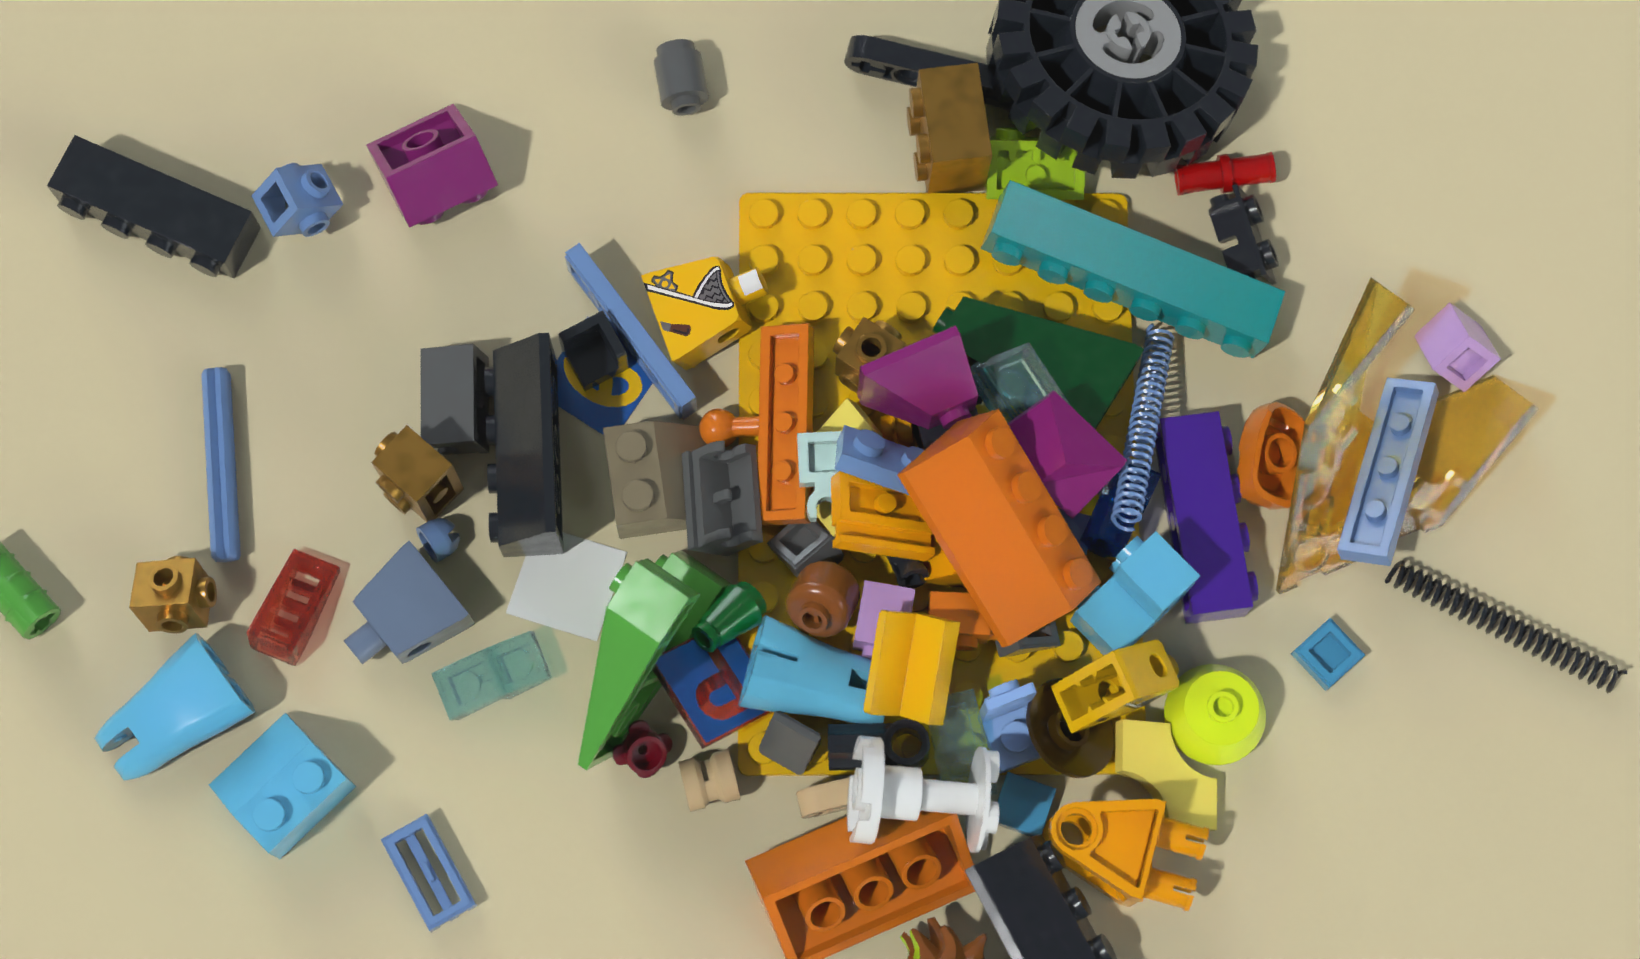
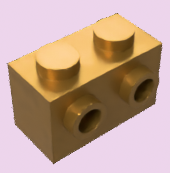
M408 425L398 434L396 432L388 434L379 443L374 452L377 457L371 463L380 476L375 483L384 491L383 496L404 515L412 509L425 522L434 520L464 490L453 465Z

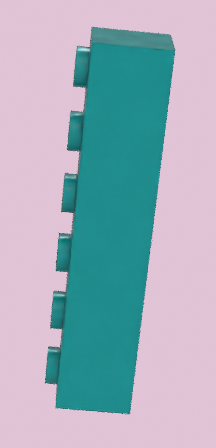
M1011 180L999 197L981 246L982 250L990 252L992 257L1000 263L1010 266L1022 265L1037 271L1039 277L1053 284L1067 283L1082 289L1084 294L1092 300L1102 303L1114 302L1129 308L1130 313L1139 319L1146 321L1159 320L1175 327L1176 332L1184 337L1206 339L1221 345L1220 347L1225 353L1239 358H1254L1269 344L1286 292Z

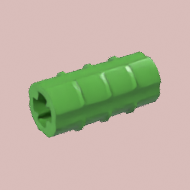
M0 542V612L5 617V621L10 622L24 639L30 640L46 631L58 619L61 609L47 595V590H43L30 576L31 572L26 571L14 558L15 554L10 553Z

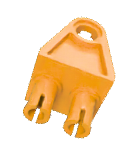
M1159 799L1072 802L1063 805L1046 822L1042 835L1045 841L1051 839L1054 847L1063 855L1066 863L1065 869L1119 905L1131 907L1147 898L1189 911L1194 896L1177 892L1173 889L1191 894L1192 891H1196L1197 879L1153 868L1152 858L1156 847L1194 857L1196 860L1201 861L1207 845L1200 843L1208 840L1209 828L1204 826L1202 828L1165 817L1166 801ZM1071 823L1077 826L1082 834V843L1080 845H1073L1067 842L1062 836L1061 824Z

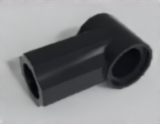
M901 719L894 723L828 724L829 771L856 770V768H861L862 760L852 759L855 743L859 736L880 737L882 739L885 765L922 768L929 759V735L924 726L917 721ZM911 734L920 740L922 746L918 754L911 758H902L894 753L892 745L900 735Z

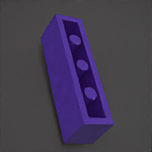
M1219 411L1160 418V423L1157 425L1158 431L1155 433L1157 439L1154 442L1172 548L1200 575L1198 580L1181 599L1185 624L1245 617L1254 607L1253 601L1258 600V583L1254 571L1247 572L1244 552H1249L1250 539L1246 523H1239L1236 504L1241 502L1240 482L1237 474H1230L1227 456L1232 455L1233 451L1230 429L1228 426H1222Z

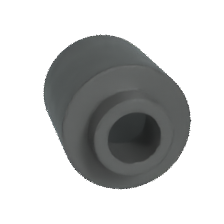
M675 39L662 43L657 47V57L653 61L661 106L664 109L672 110L673 114L679 116L698 112L701 109V105L709 99L701 53L695 49L694 43L691 40Z

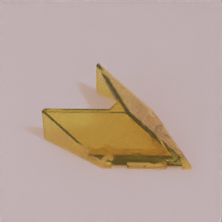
M1370 278L1304 423L1276 591L1279 594L1298 587L1296 581L1318 572L1327 575L1356 563V561L1342 560L1337 548L1374 423L1373 420L1360 411L1366 372L1379 353L1415 311L1412 306L1373 278ZM1494 375L1475 382L1465 392L1458 389L1439 397L1432 416L1399 538L1419 529L1426 533L1441 527L1539 408Z

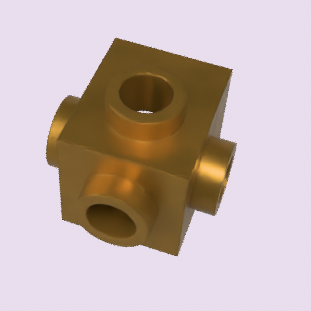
M863 317L855 330L850 326L846 327L834 345L833 352L838 354L836 356L835 375L839 376L838 379L842 384L857 393L860 366L906 347V343L901 340V334L888 323L881 320L873 323ZM866 348L877 356L869 357L862 351Z
M173 556L162 561L137 562L129 608L149 632L164 631L178 634L185 632L187 629L207 628L210 607H214L216 604L217 589L214 579L208 576L196 558Z

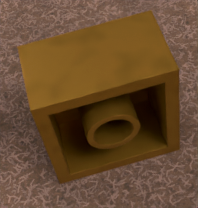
M978 63L919 69L917 87L909 88L910 107H907L909 135L916 136L917 152L913 153L916 181H925L926 193L928 194L966 193L985 190L992 160V149Z

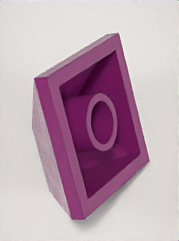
M1054 390L1008 423L1053 501L1072 519L1122 469L1127 461Z

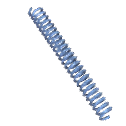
M1154 323L1150 324L1146 330L1145 343L1143 345L1144 351L1139 367L1137 387L1133 398L1131 418L1123 451V457L1127 461L1120 470L1117 483L1118 488L1111 515L1113 524L1119 529L1128 532L1136 531L1135 527L1130 528L1120 525L1116 521V517L1125 523H1137L1143 518L1141 513L1144 510V497L1147 494L1146 488L1148 487L1147 480L1150 478V464L1153 462V449L1156 446L1154 441L1157 439L1155 433H1157V425L1160 423V410L1163 407L1161 402L1164 400L1163 394L1165 393L1164 387L1167 384V372L1171 362L1172 342L1175 339L1174 335L1166 329L1152 330L1155 327ZM1158 332L1166 333L1170 336V339L1162 336L1153 337L1152 334ZM1133 456L1138 459H1130L1129 457ZM1128 464H1132L1136 467H1129ZM1130 472L1136 475H1127L1126 473ZM1128 479L1129 481L1134 483H1126L1125 480ZM1124 488H1127V489H1130V490H1133V491H1126V492H1125L1123 489H1124ZM1126 496L1131 499H1123L1122 497ZM1124 504L1129 507H1139V509L1136 510L1134 508L1129 507L1122 508L1120 505ZM1123 512L1127 515H1137V518L1126 519L1120 516L1119 513Z

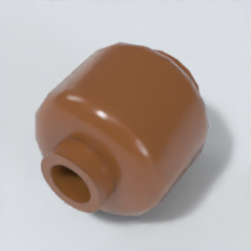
M828 561L810 563L800 571L786 600L787 613L792 622L805 633L825 638L837 635L847 627L860 599L859 585L854 575L841 565Z

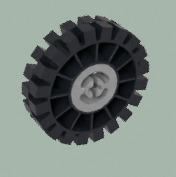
M998 0L988 31L990 38L986 46L988 68H996L991 86L999 104L1014 101L1008 116L1009 120L1022 135L1036 127L1042 130L1036 144L1037 148L1056 160L1067 146L1076 151L1072 168L1095 175L1101 160H1107L1111 163L1112 178L1136 179L1143 163H1146L1152 177L1174 172L1181 157L1189 165L1205 155L1213 141L1218 143L1233 121L1253 81L1251 76L1257 66L1258 45L1250 44L1257 29L1251 10L1237 11L1242 0ZM1107 25L1105 32H1097L1095 30L1098 27ZM1142 55H1149L1152 57V59L1148 61L1139 63Z

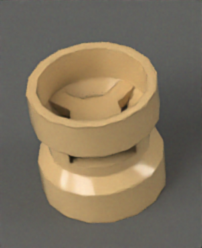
M728 749L713 753L708 760L699 762L691 758L678 762L690 812L704 809L709 802L721 800L724 803L740 800Z

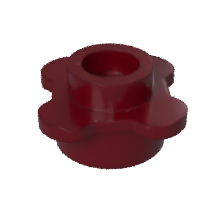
M636 720L629 725V734L622 744L616 745L613 748L612 758L618 765L627 764L640 778H648L653 776L664 765L667 753L671 751L673 743L667 733L658 734L649 728L646 721ZM642 745L647 746V749H646L645 752H643V753H639V752H638V748H639L640 746H642Z

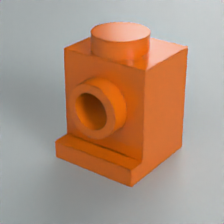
M930 591L927 601V614L960 622L956 651L978 650V644H987L988 640H997L969 593Z

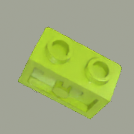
M996 128V136H990L992 160L985 186L986 199H999L1011 180L1058 200H1084L1085 172L1072 168L1076 151L1067 146L1055 160L1036 147L1039 137H1025V134L1022 135L1017 128Z

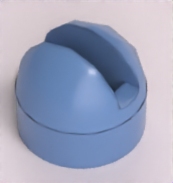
M444 518L430 520L416 528L424 549L435 563L450 556L458 548L460 541L459 533L448 534L454 529L455 525L450 520Z

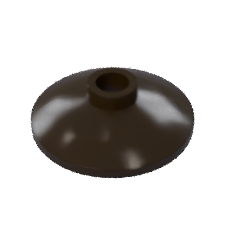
M1064 678L1048 680L1036 688L1037 693L1027 705L1026 721L1031 741L1041 758L1057 772L1072 778H1086L1095 775L1106 767L1113 754L1115 738L1112 721L1108 720L1071 734L1051 689V685Z

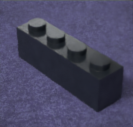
M76 135L71 140L47 184V187L59 201L57 207L65 213L80 220H84L86 215L101 220V226L104 229L124 239H128L130 234L147 240L145 245L162 256L172 258L174 253L186 257L191 260L189 264L193 268L211 277H217L220 272L235 279L261 229L252 211Z

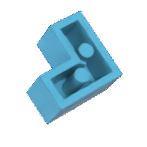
M1156 531L1145 542L1136 536L1117 554L1116 560L1109 567L1114 573L1113 576L1102 587L1098 585L1077 606L1078 609L1070 620L1103 656L1113 650L1134 645L1186 595L1200 577Z

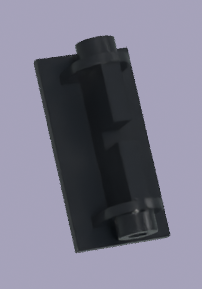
M1234 184L1232 187L1236 197L1230 199L1228 194L1215 196L1210 199L1211 208L1208 210L1219 243H1224L1234 238H1237L1239 243L1222 250L1226 266L1254 279L1263 276L1272 285L1276 284L1272 269L1278 267L1279 263L1271 241L1269 239L1262 241L1257 226L1258 223L1264 222L1260 205L1254 194L1247 196L1237 184Z

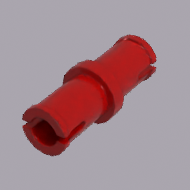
M1266 152V154L1230 158L1228 154L1217 155L1214 161L1189 165L1178 164L1174 171L1176 191L1178 196L1185 193L1220 189L1221 193H1230L1233 191L1232 185L1234 184L1245 186L1266 182L1275 183L1276 166L1273 153Z

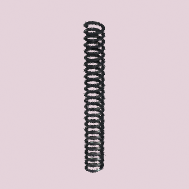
M1404 560L1397 562L1385 579V583H1389L1400 567L1393 585L1394 589H1396L1409 572L1403 588V593H1407L1412 583L1418 577L1412 593L1413 598L1417 597L1419 591L1428 580L1421 598L1422 603L1426 601L1431 591L1437 585L1430 603L1431 607L1435 606L1446 589L1444 599L1439 608L1440 612L1444 611L1448 602L1455 594L1449 616L1454 614L1461 601L1465 598L1458 615L1459 621L1463 619L1465 613L1474 602L1467 624H1472L1474 618L1483 607L1481 617L1476 625L1477 630L1481 629L1484 621L1493 611L1485 632L1489 634L1497 620L1502 616L1498 630L1495 633V639L1500 637L1502 631L1511 620L1504 642L1508 643L1512 634L1520 625L1519 633L1513 643L1514 648L1519 646L1521 639L1530 629L1522 650L1523 653L1527 652L1532 641L1539 634L1537 644L1532 651V657L1537 656L1542 644L1549 638L1546 649L1541 656L1542 662L1546 661L1551 649L1558 642L1556 652L1550 664L1554 666L1562 651L1567 647L1565 657L1559 666L1560 671L1566 668L1571 656L1576 652L1575 660L1569 669V675L1575 673L1578 664L1586 656L1584 666L1578 674V679L1584 678L1589 666L1595 661L1593 671L1587 680L1588 685L1593 683L1598 671L1605 665L1603 674L1596 685L1597 689L1602 688L1607 676L1614 669L1612 679L1606 688L1607 694L1612 692L1616 681L1622 674H1628L1626 669L1618 671L1617 665L1609 667L1607 660L1600 662L1598 655L1590 657L1589 651L1581 653L1579 646L1572 648L1571 643H1563L1561 637L1553 640L1552 633L1544 635L1543 629L1535 630L1533 623L1525 626L1524 619L1516 621L1514 614L1507 617L1506 611L1498 612L1496 605L1488 608L1487 601L1479 603L1477 596L1470 599L1469 593L1461 594L1459 587L1451 590L1450 583L1442 586L1441 578L1433 581L1432 574L1424 576L1422 569L1415 572L1413 564L1405 568Z

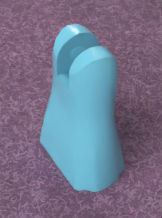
M764 615L752 645L739 698V707L825 717L856 724L883 723L885 716L871 715L863 710L871 659L833 647L792 626Z
M195 633L160 667L154 676L105 722L94 739L103 752L119 747L133 736L139 741V744L124 754L114 765L115 770L123 780H132L151 773L181 753L225 731L256 712L253 704L237 682L227 676L230 673L218 655L199 634Z

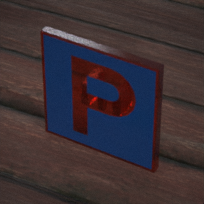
M738 637L716 648L713 652L703 650L695 642L694 638H691L664 651L652 669L702 749L772 713L770 711L738 706L750 658Z

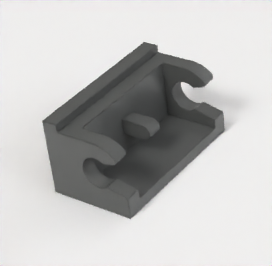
M474 344L421 348V438L433 448H438V452L442 455L477 452L480 454L489 453L486 437V415H489V397L486 396L484 379L485 367H489V357Z
M716 441L694 451L682 453L688 550L730 556L763 542L756 445L744 443L725 450V441Z

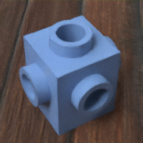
M290 163L275 168L251 195L273 237L303 234L305 237L317 235L330 225L329 220L343 206L322 164L300 166L298 163Z

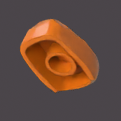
M1274 402L1254 409L1245 422L1238 448L1240 456L1237 473L1241 497L1253 505L1269 510L1291 508L1298 504L1308 484L1316 456L1318 432L1287 405Z

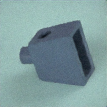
M409 540L353 600L354 605L366 618L367 622L343 641L362 664L385 646H388L399 661L404 664L469 629L475 623L470 614Z

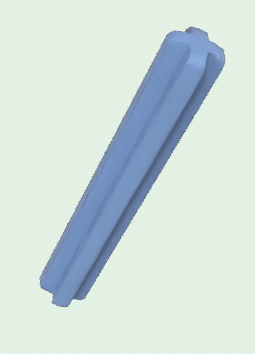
M216 367L204 369L201 378L211 557L215 562L226 563L239 560L241 551L231 375L226 368Z

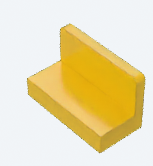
M881 610L878 616L863 707L864 712L871 715L900 716L927 725H943L960 622L926 613Z

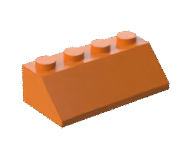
M999 409L959 420L897 474L1001 647L1010 646L1073 611L1101 583L1100 578Z
M920 811L917 821L880 818L877 836L873 844L850 842L849 838L852 832H848L847 817H844L746 860L745 863L785 959H824L975 892L964 871L974 864L957 814Z

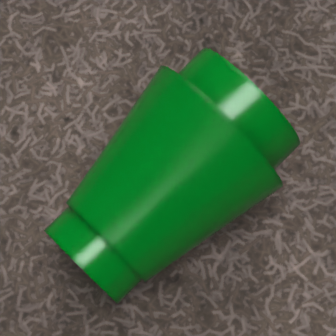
M740 581L736 585H727L698 621V624L692 628L691 632L695 642L703 650L713 652L716 648L759 626L762 622V616L767 611L764 598L754 586L747 582Z

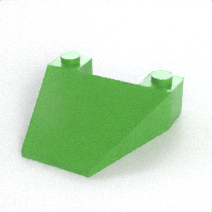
M683 550L673 552L669 557L663 554L655 563L650 559L636 561L633 566L626 563L617 573L609 587V590L615 594L606 607L578 765L585 770L612 757L613 748L621 744L628 735L629 725L641 717L666 681L656 665L660 656L694 640L691 632L692 628L698 624V621L723 589L731 584Z

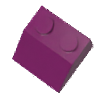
M454 103L366 144L409 228L416 224L426 225L438 220L444 214V211L460 203L469 204L482 199L488 193V190L498 186L475 133Z

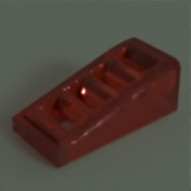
M293 549L246 632L250 647L255 651L296 666L338 578L340 567ZM297 572H300L320 581L315 587L295 579ZM291 591L309 598V601L305 604L288 597L287 594ZM280 610L299 617L297 622H293L278 616ZM274 629L278 632L288 635L289 637L287 638L270 630Z

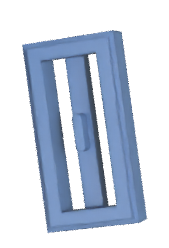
M428 814L381 839L429 931L433 932L440 928L442 924L459 917L463 912L477 907L474 898ZM422 829L461 901L454 905L415 833ZM404 839L443 911L434 915L397 846V843Z

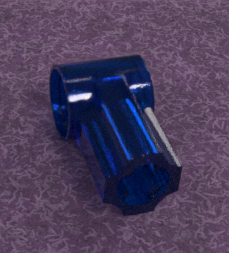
M1128 464L1129 467H1136L1132 464ZM1152 469L1149 472L1150 478L1147 480V494L1144 497V510L1141 514L1144 513L1161 476V473ZM1121 471L1097 493L1099 498L1080 538V541L1088 547L1090 552L1103 558L1116 557L1128 544L1133 532L1121 530L1111 521L1112 508ZM1130 472L1126 473L1127 475H1136ZM1128 479L1125 480L1126 483H1134L1129 481ZM1124 488V489H1123L1125 492H1126V491H1133V490H1130V489H1127V488ZM1126 496L1122 497L1123 499H1131ZM1124 504L1120 505L1122 508L1129 507ZM1129 507V508H1134V509H1136V510L1139 509V507ZM1123 512L1119 513L1120 516L1126 519L1137 518V515H1127ZM1116 517V521L1122 526L1131 528L1135 525V523H1125Z

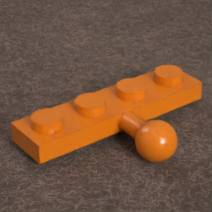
M809 323L761 327L759 416L735 417L730 411L717 408L708 411L702 417L699 424L700 436L706 444L725 441V447H727L737 437L758 436V482L762 526L811 523L807 516V502L811 495L812 487H799L797 433L813 432L814 328Z

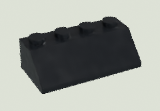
M538 333L493 350V367H485L484 371L486 396L494 397L495 415H486L487 444L496 445V463L487 465L489 494L497 493V512L489 513V537L491 543H498L503 557L564 554L557 359L550 334Z
M1042 834L1031 836L964 870L1011 959H1117L1105 935L1102 933L1096 935L1087 918V916L1091 915V909L1084 894L1077 886L1071 888L1062 872V869L1066 867L1063 855L1054 847L1051 839L1045 841Z

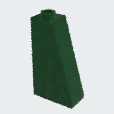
M964 296L955 310L948 306L945 308L932 332L937 334L956 325L972 375H976L983 382L1026 408L1031 407L1054 390L1095 430L1134 370L1144 351L1142 347L1134 343Z

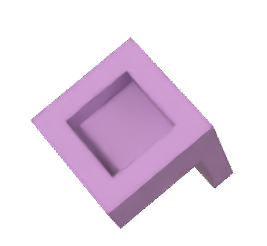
M1450 302L1415 335V339L1431 368L1463 392L1467 391L1501 360L1481 325Z

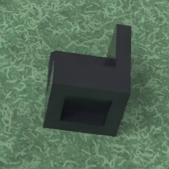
M603 310L558 334L561 350L584 391L628 369L627 353Z

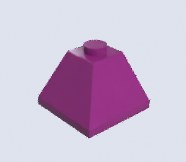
M956 325L860 366L857 397L861 405L928 430L941 424L944 429H949L959 420L971 417L970 412L975 410L978 392Z

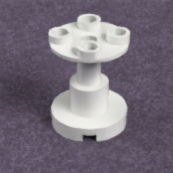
M859 736L857 738L852 759L862 760L861 768H856L855 774L850 775L847 830L852 832L849 838L850 842L873 844L877 836L880 818L917 821L920 811L965 815L968 849L971 853H978L980 850L986 849L988 834L996 833L999 822L998 801H990L991 783H996L999 775L1000 756L998 751L987 750L986 747H978L976 749L968 783L923 779L921 768L885 765L884 744L880 737Z

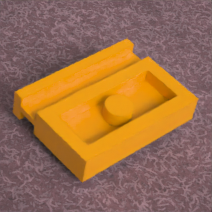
M838 471L831 477L832 526H835V539L832 540V548L925 562L935 555V548L931 547V535L933 533L910 495Z

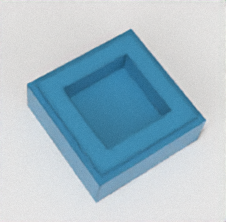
M1331 618L1291 653L1325 691L1365 656Z
M1007 772L997 800L999 803L998 825L1030 837L1042 834L1056 789Z

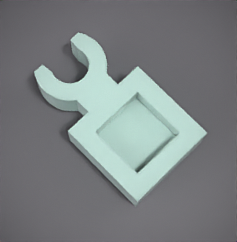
M841 431L797 433L799 487H814V492L810 495L807 502V516L810 522L817 521L816 508L821 502H831V477L838 472V470H835L837 440Z

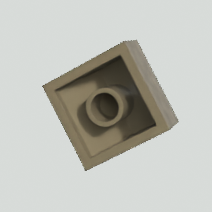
M647 421L604 427L605 447L619 538L624 539L686 530L682 453L694 451L707 445L700 436L699 426Z

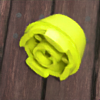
M1220 664L1197 666L1178 678L1179 687L1167 694L1164 706L1165 723H1170L1172 739L1177 748L1191 759L1208 765H1226L1247 756L1259 743L1266 722L1264 701L1255 684L1242 672Z

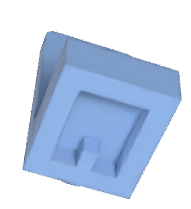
M1016 679L988 691L990 696L984 699L976 717L989 750L999 752V774L1040 759L1041 756L1035 749L1029 736L1026 721L1028 702L1033 700L1037 693L1033 682L1020 687Z

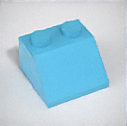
M286 713L209 784L235 819L269 854L278 859H281L356 787Z

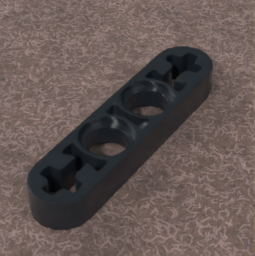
M866 35L853 36L849 41L844 63L850 70L859 74L917 87L919 69L978 63L984 104L1008 110L1012 108L1014 101L999 104L991 86L996 68H988V64Z

